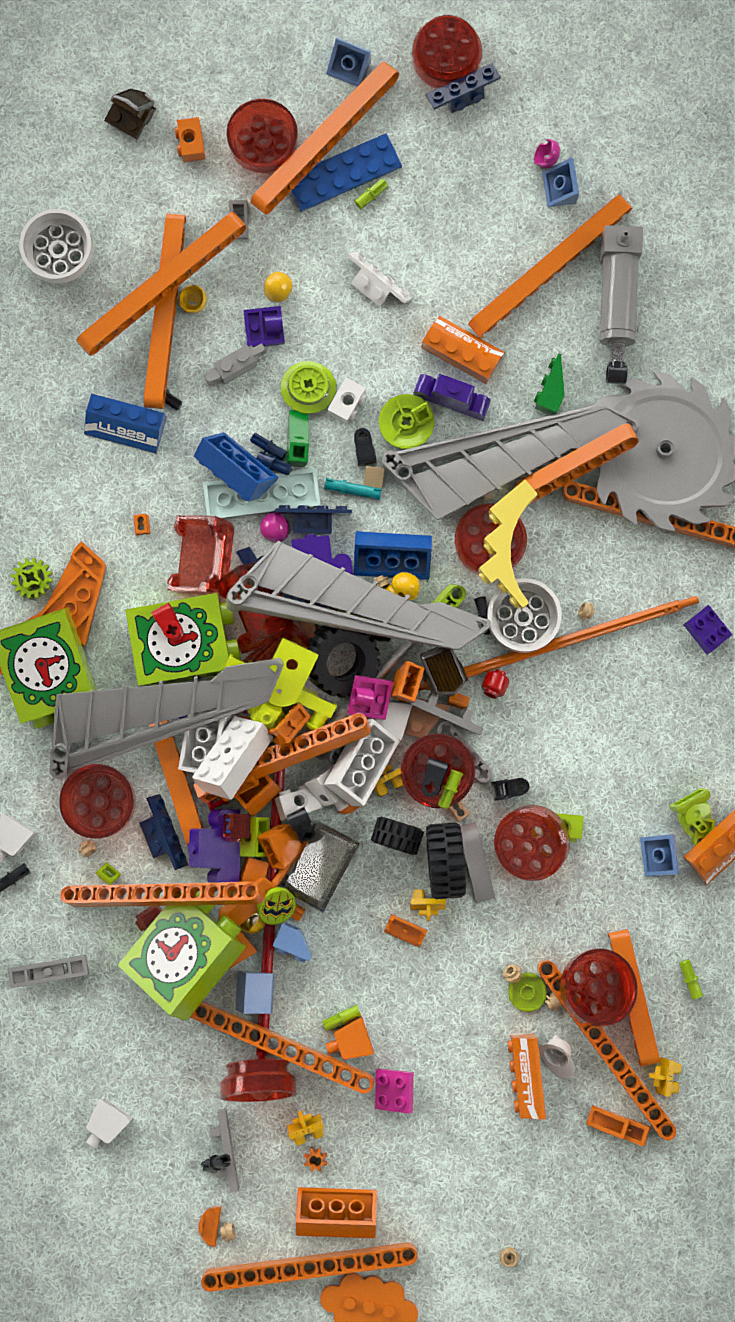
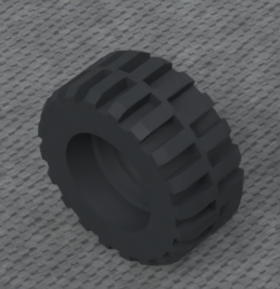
M322 625L323 629L321 631L318 629L314 631L313 634L315 636L313 639L309 637L307 641L309 646L306 649L319 655L308 676L310 677L309 680L317 688L330 696L346 698V695L351 697L355 675L372 678L378 674L376 667L380 666V659L377 658L380 655L379 648L375 647L377 643L367 633ZM341 643H351L356 653L352 668L343 675H331L327 667L330 652Z
M456 822L430 824L426 827V845L431 896L436 900L462 898L466 894V872L460 824Z

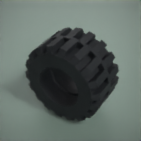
M381 816L377 818L371 841L407 854L417 855L424 831L420 828Z

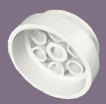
M50 209L38 213L27 222L20 236V253L26 266L32 274L45 282L56 284L70 282L82 275L91 263L94 252L91 234L86 224L77 215L69 211ZM55 231H62L59 236H53ZM72 238H79L76 243H70ZM40 242H47L44 247H38ZM57 249H64L61 254H55ZM74 256H81L80 260L72 261ZM48 259L49 261L46 265H40L42 260ZM59 267H66L65 271L57 272Z
M522 578L516 579L521 592L528 600V605L522 610L519 607L516 609L509 601L510 596L507 593L503 594L498 589L489 603L487 619L491 621L489 630L492 636L501 646L513 652L530 653L543 648L555 637L561 624L562 613L556 595L548 586L537 580ZM531 600H539L540 608H533ZM499 610H508L509 617H500ZM525 613L528 621L520 622L518 614ZM537 618H545L546 626H539L536 622ZM512 627L515 630V635L507 636L505 628ZM524 632H532L534 635L533 640H526Z

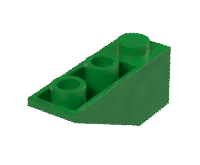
M558 353L556 359L552 358L548 367L551 369L549 376L545 374L541 383L544 386L542 392H537L533 401L536 403L535 409L549 415L557 414L565 396L560 353Z
M289 410L286 463L294 467H305L308 463L309 452L308 414Z

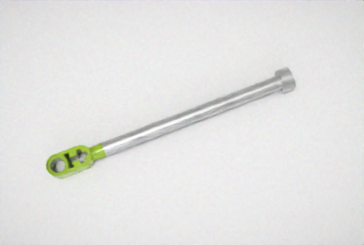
M449 584L432 603L442 602L457 608L465 599L466 590L463 586ZM457 588L459 591L458 596L453 598L452 591ZM404 640L377 669V676L372 678L384 679L416 645V642ZM350 699L326 725L350 716L347 713Z

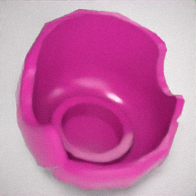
M546 139L547 143H540L535 151L534 164L542 168H551L559 160L561 150L557 141Z
M269 513L262 518L260 531L263 537L271 543L283 542L289 536L290 526L287 519L281 514Z

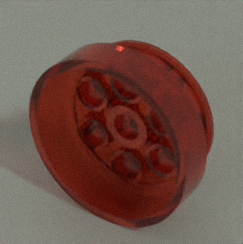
M442 15L433 18L418 31L412 45L413 67L420 79L431 87L437 89L480 68L482 59L481 40L474 28L460 17ZM453 28L454 31H448L447 29ZM436 34L437 37H431L429 35ZM466 39L469 42L464 43L461 40ZM445 45H449V46H451L452 48L446 49V48H444V46H445ZM432 51L434 54L428 55L426 52ZM458 57H465L466 59L459 60ZM447 63L448 66H442L440 64Z
M271 99L250 100L239 106L229 119L226 135L230 153L239 165L249 171L257 173L276 171L297 150L298 129L295 118L284 105ZM257 122H261L263 124L260 127L254 126V124ZM274 126L281 128L279 131L272 130ZM244 135L250 136L248 140L241 139ZM262 139L268 140L266 144L259 143ZM280 143L286 144L284 148L277 147ZM249 152L255 153L253 157H247L246 155ZM267 156L273 157L272 161H265L264 159Z
M495 503L481 504L470 509L460 519L455 531L454 547L461 563L477 575L480 574L478 572L479 568L490 559L489 553L483 546L484 538L499 527L498 524L495 525L493 522H485L483 518L485 515H490L488 513L489 509ZM520 518L516 523L512 536V542L514 543V548L511 549L512 569L522 559L527 546V532ZM475 526L478 528L479 533L472 535L468 529ZM479 545L482 552L476 554L471 550V547Z
M436 733L418 739L408 748L401 763V778L406 791L415 801L426 807L442 808L438 805L442 794H437L433 797L426 796L422 792V784L417 781V775L419 773L425 774L427 764H421L418 761L420 754H426L428 759L433 758L449 763L442 787L446 785L452 769L463 773L461 783L456 789L458 792H455L450 806L460 802L469 793L475 780L476 766L472 753L462 741L448 734ZM438 745L445 747V755L439 756L436 754L435 749ZM459 756L462 759L461 766H454L451 762L452 757ZM433 782L431 785L426 786L429 789V793L433 791Z
M102 764L87 765L73 772L65 781L59 797L60 812L68 827L75 833L92 839L108 838L122 831L130 822L136 805L135 791L129 779L118 769ZM102 777L107 779V785L104 788L98 785V781ZM86 784L89 787V793L84 796L81 794L80 789ZM116 789H121L123 792V796L119 800H116L113 796ZM99 796H102L105 800L102 807H98L95 803ZM80 804H84L87 807V811L83 815H80L77 810ZM114 808L120 811V816L117 819L111 817V810ZM97 815L102 818V823L98 827L93 824V818Z
M525 805L511 811L499 823L495 832L494 847L500 863L510 874L527 881H539L552 876L565 863L570 851V836L565 823L555 812L539 805ZM516 824L523 827L522 833L516 829ZM535 827L541 828L543 834H537ZM510 840L513 848L508 847L505 841ZM528 842L531 844L532 850L526 849L524 843ZM544 845H548L551 848V853L544 850ZM514 858L520 859L521 865H517L514 862ZM533 860L538 861L541 865V868L535 867L533 864Z
M592 949L581 952L573 957L566 965L560 982L561 996L567 1010L578 1021L590 1026H608L620 1022L631 1012L637 999V979L632 967L621 955L607 949ZM592 963L596 966L595 974L590 969ZM575 973L580 975L579 983L574 979ZM608 974L613 978L612 984L607 981ZM592 983L597 987L595 994L591 991ZM576 993H578L581 997L579 1003H577L574 999ZM609 994H611L613 997L612 1004H610L607 1000V996ZM593 1003L597 1006V1012L595 1014L591 1010V1005Z
M251 1059L232 1062L226 1065L228 1076L224 1077L220 1082L221 1100L228 1102H263L291 1098L297 1095L296 1077L288 1072L287 1066L289 1061L283 1059Z

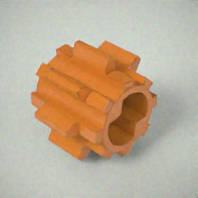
M310 1147L311 1153L304 1154V1157L307 1158L304 1166H310V1172L314 1169L321 1172V1166L328 1163L324 1160L327 1153H321V1147L318 1150ZM315 1155L316 1158H321V1162L316 1164L310 1158Z

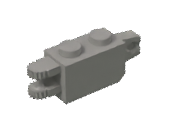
M262 343L254 348L252 345L249 347L245 345L214 363L215 368L209 370L205 375L207 384L215 386V384L223 381L226 385L257 366V362L260 361L259 357L266 353Z

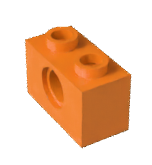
M199 117L177 120L178 127L174 129L176 139H180V145H177L178 156H182L183 162L206 159ZM188 138H193V139H194V140H193L192 142H190V143L185 142Z

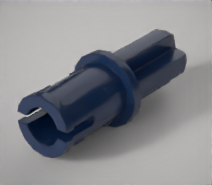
M254 433L250 438V441L263 449L264 453L274 457L277 456L279 460H282L287 452L273 443V440L269 441L257 433Z
M259 452L256 457L262 464L269 467L271 471L276 470L285 475H289L292 472V466L279 460L277 456L272 457L264 452Z

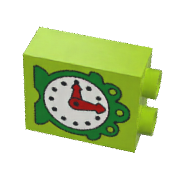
M218 593L169 601L184 631L182 639L176 642L169 640L164 635L151 613L168 602L125 609L139 687L159 685V681H163V685L194 680V677L197 676L198 679L216 676L224 670L230 654L241 661L238 639L228 640L225 625L235 624L234 614L227 609L226 602L221 603ZM172 628V629H171V630H172L171 634H172V635H175V634H176V633H175L176 629H175V628Z
M69 607L0 629V668L20 724L32 721L34 729L54 723L57 694L89 692L93 689L98 691Z
M199 891L196 893V898L200 895ZM182 892L178 893L177 898L181 896ZM215 905L165 906L118 964L170 1016L184 1021L188 1020L247 947L236 937L242 930L240 926L226 915H223L218 921L210 914Z

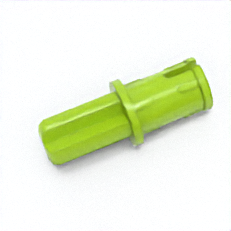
M380 179L372 187H367L366 191L354 200V203L362 210L372 200L375 201L376 197L388 188L387 182L384 179Z
M451 770L446 785H443L444 790L438 802L440 807L449 808L455 792H458L456 789L463 773Z
M689 959L681 961L679 965L685 979L683 982L687 984L691 999L704 996L697 980L699 977L696 976L691 961Z
M356 1004L342 1012L339 1010V1013L323 1020L322 1024L325 1030L329 1031L342 1024L345 1026L346 1022L361 1016V1013Z

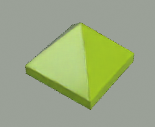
M428 402L411 410L416 426L433 417Z
M108 862L95 873L108 885H112L121 875Z

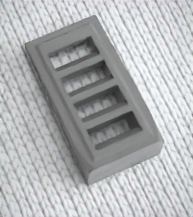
M229 200V213L234 212L236 215H244V218L240 219L247 226L245 233L237 239H249L248 200ZM244 207V211H233V208Z

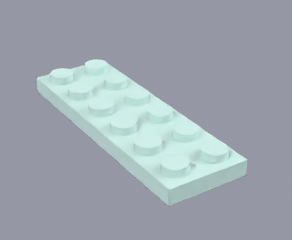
M316 468L292 471L289 475L275 473L279 477L278 480L259 499L250 502L243 500L236 491L227 487L226 483L222 480L203 482L207 520L212 521L274 513V510L279 508V505H290V508L298 509L299 505H308L309 508L321 506Z

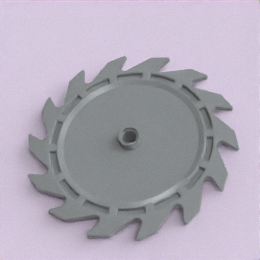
M655 372L654 374L659 380L660 386H654L635 378L628 379L626 384L620 385L628 389L630 394L604 396L593 404L604 403L639 422L638 432L635 433L639 440L638 444L598 467L599 477L596 492L603 505L606 504L609 494H615L623 517L633 525L637 526L636 512L641 511L658 529L674 532L675 529L670 523L669 517L672 516L694 525L707 523L711 519L701 514L700 508L725 507L735 499V495L725 494L722 491V488L735 482V465L733 463L735 458V435L729 433L731 409L725 398H722L719 408L714 409L705 386L693 377L691 378L692 391L689 392L671 375ZM661 449H666L668 453H663Z

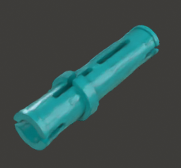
M326 478L324 490L340 492L342 495L344 493L376 500H380L382 488L354 484L344 479L340 481Z

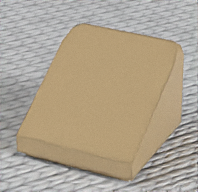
M366 466L363 485L382 488L385 469Z

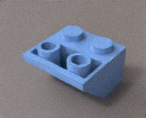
M283 922L273 944L276 947L275 951L284 955L291 953L295 955L294 959L303 963L306 960L310 961L312 953L302 929Z

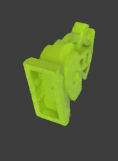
M699 788L669 805L673 812H677L678 822L685 833L692 837L691 844L696 845L699 838L702 840L715 827V819L711 817L712 809L707 802L711 797L710 791L705 788Z

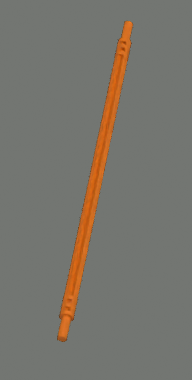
M697 596L681 601L675 600L552 639L546 646L534 652H510L463 668L469 678L681 611L684 607L699 603V599ZM425 679L424 682L420 683L418 691L429 690Z

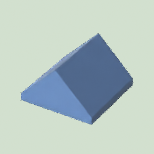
M336 38L326 74L358 87L363 82L371 64V51Z
M569 158L542 172L548 207L576 204L579 190L574 158Z
M674 834L640 838L645 876L679 874Z
M238 971L235 1010L249 1014H271L274 973Z

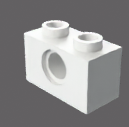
M345 377L328 408V414L347 425L350 420L354 421L358 414L356 410L358 405H363L366 400V388ZM349 398L353 400V404L347 406L343 401Z
M306 785L297 787L298 791L292 793L290 789L279 792L280 796L274 798L281 821L288 819L286 815L302 807H305L307 813L322 808L320 802ZM295 797H298L301 800L300 806H297L294 803Z

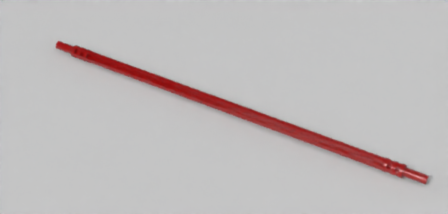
M285 768L273 773V781L282 791H284ZM274 798L271 804L270 829L282 824ZM270 863L267 869V879L272 882L279 869L272 868ZM267 923L264 926L261 972L273 973L275 925ZM258 1014V1025L269 1029L270 1014ZM257 1031V1040H259L261 1035ZM256 1047V1056H258L257 1076H264L265 1058L268 1056V1052Z

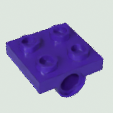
M281 306L243 310L248 347L252 345L254 348L261 343L264 347L285 344Z
M710 605L683 624L706 655L733 635Z

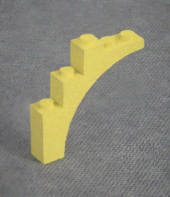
M526 480L521 482L489 509V519L495 525L498 524L499 527L484 538L483 546L489 554L493 553L494 556L478 570L480 573L478 576L483 583L486 584L488 582L491 586L497 581L499 590L503 594L507 593L510 596L509 601L516 609L519 607L521 610L529 602L521 592L514 577L511 564V541L518 519L525 508L538 495Z

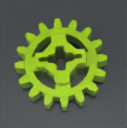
M34 557L31 562L27 558H25L24 564L18 562L20 567H14L13 570L16 574L11 575L15 579V581L11 582V585L17 586L15 592L21 591L20 596L23 598L27 594L30 600L33 595L37 599H39L40 593L46 595L44 590H51L48 584L54 581L49 578V576L53 575V572L47 571L50 567L47 564L43 566L44 561L41 559L37 563V559ZM41 571H43L44 581L41 579L40 574L42 573ZM25 575L34 576L39 582L30 581ZM20 576L23 578L22 585L20 583ZM37 586L40 587V588H38V589H36V590L30 591V590H32V588H34V587H37Z

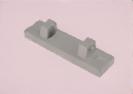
M429 693L426 701L416 698L415 702L408 703L475 734L481 735L484 729L470 722L473 712L468 709H464L459 717L435 706L438 696L432 695V693Z
M86 955L7 969L10 989L89 975ZM64 964H66V966H67V971H66V973H65V970H64Z
M227 1108L219 1109L217 1112L219 1126L210 1128L211 1138L221 1136L223 1152L231 1157V1162L226 1163L231 1164L228 1167H222L216 1171L217 1178L228 1177L230 1193L238 1192L239 1182Z

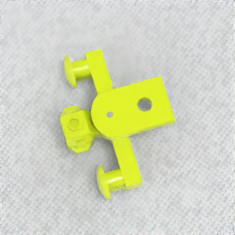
M282 638L273 659L281 658L283 669L269 701L247 709L250 719L263 723L267 729L276 728L286 716L283 707L300 702L301 705L313 710L310 719L304 725L311 731L323 727L328 717H332L337 705L334 702L332 704L319 698L318 692L304 686L319 655ZM230 654L224 669L227 666L246 663L234 658ZM295 659L298 662V666L295 669H289L286 666L288 660ZM276 665L269 666L274 672H276Z

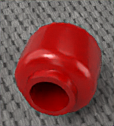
M500 669L487 672L481 685L484 690L483 693L493 699L504 696L509 685V679L505 676L506 673Z

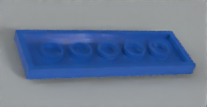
M387 133L319 162L291 192L300 211L303 212L402 168V164Z

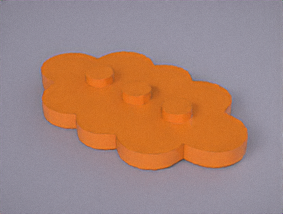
M348 1273L342 1278L340 1285L326 1286L320 1296L322 1307L326 1311L334 1313V1322H416L418 1319L416 1305L412 1301L404 1299L403 1286L396 1281L384 1283L376 1275L363 1278L358 1273Z

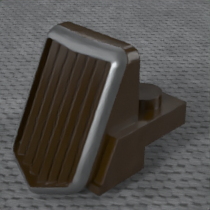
M130 88L111 97L110 101L113 104L104 121L138 140L145 125H148L153 117L156 108L153 107L154 101L146 92Z
M435 647L421 653L420 658L425 668L423 677L432 695H455L464 686L465 682L469 681L453 649Z

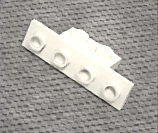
M360 252L348 254L347 257L361 268L351 284L379 307L383 305L391 293L403 303L411 301L412 298L408 295L407 290L394 284L395 281L391 277L384 276L380 272L379 267L368 263L363 254Z

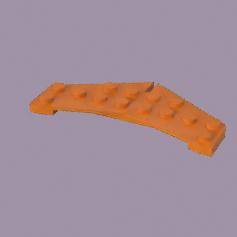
M81 541L70 556L71 559L46 606L41 612L28 620L69 607L79 639L86 646L106 572V564Z

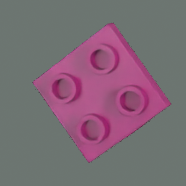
M355 675L347 713L349 715L360 713L365 715V717L386 720L393 681Z
M376 1069L375 1109L413 1113L414 1072Z

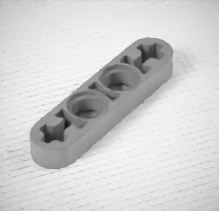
M450 722L440 723L437 727L439 737L477 781L481 783L488 782L492 777V771ZM443 725L445 727L450 726L449 732L452 735L454 732L458 735L452 738L450 743L446 740L450 737L446 733L441 734V726ZM459 739L463 741L464 746L461 750L453 748L454 740ZM468 754L475 755V764L468 765L465 757ZM479 762L483 764L479 766L483 771L488 770L487 779L484 777L480 779V772L477 769L475 772L472 770Z

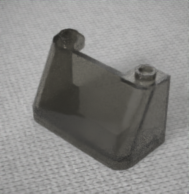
M319 821L318 824L313 823L312 825L316 832L315 836L307 842L290 876L286 874L281 885L289 890L294 897L323 913L360 842Z

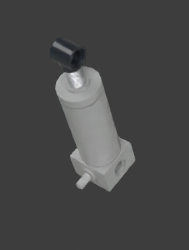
M605 225L600 237L599 263H602L600 343L605 346H611L610 362L606 369V383L626 384L628 368L624 362L623 352L625 346L636 343L638 261L643 249V227Z

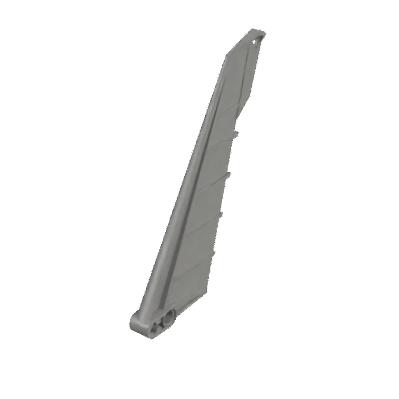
M601 403L397 452L387 451L382 456L383 469L399 485L412 495L432 516L439 520L465 505H470L474 500L495 489L501 490V486L525 473L529 476L532 475L531 470L554 458H562L561 454L569 450H577L618 426L626 424V422L633 426L632 428L636 433L639 429V422ZM529 433L531 434L505 444L501 443L503 441L510 440L522 435H526ZM490 445H497L496 447L490 448L488 450L470 456L467 454L468 452L481 449ZM458 455H461L463 457L462 459L438 467H434L432 465V463H436ZM423 466L429 469L415 475L412 472L413 469ZM402 472H406L409 474L407 477L404 478L399 476Z
M277 541L249 572L241 577L229 590L226 599V607L232 612L248 611L454 650L461 649L486 633L491 626L489 619L481 618L442 602L418 605L408 600L410 597L408 594L404 598L376 586L377 581L373 583L367 582L345 572L343 567L341 569L314 558L312 554L303 553L280 541ZM244 585H250L252 588H246ZM258 586H260L263 588L273 590L274 592L272 594H268L265 592L257 591L256 589ZM280 593H284L311 602L307 604L292 599L280 597L278 595ZM318 603L339 610L346 611V613L315 606V604ZM352 613H353V614H357V615H360V616H363V617H367V618H370V619H374V620H377V621H381L382 623L376 622V621H372V620H369V619H365V618H361V617H357V616H353V615H351V614H352ZM477 622L483 624L484 627L479 629Z
M281 658L227 666L209 681H198L197 676L194 677L193 682L163 685V681H159V685L128 688V685H125L122 689L94 691L93 689L89 692L57 694L50 755V774L56 779H62L71 772L267 703L283 669V661ZM276 665V672H274L269 666ZM190 715L189 717L181 718L159 725V722ZM155 723L153 727L125 734V730ZM120 732V736L91 744V739ZM85 740V746L72 749V743Z

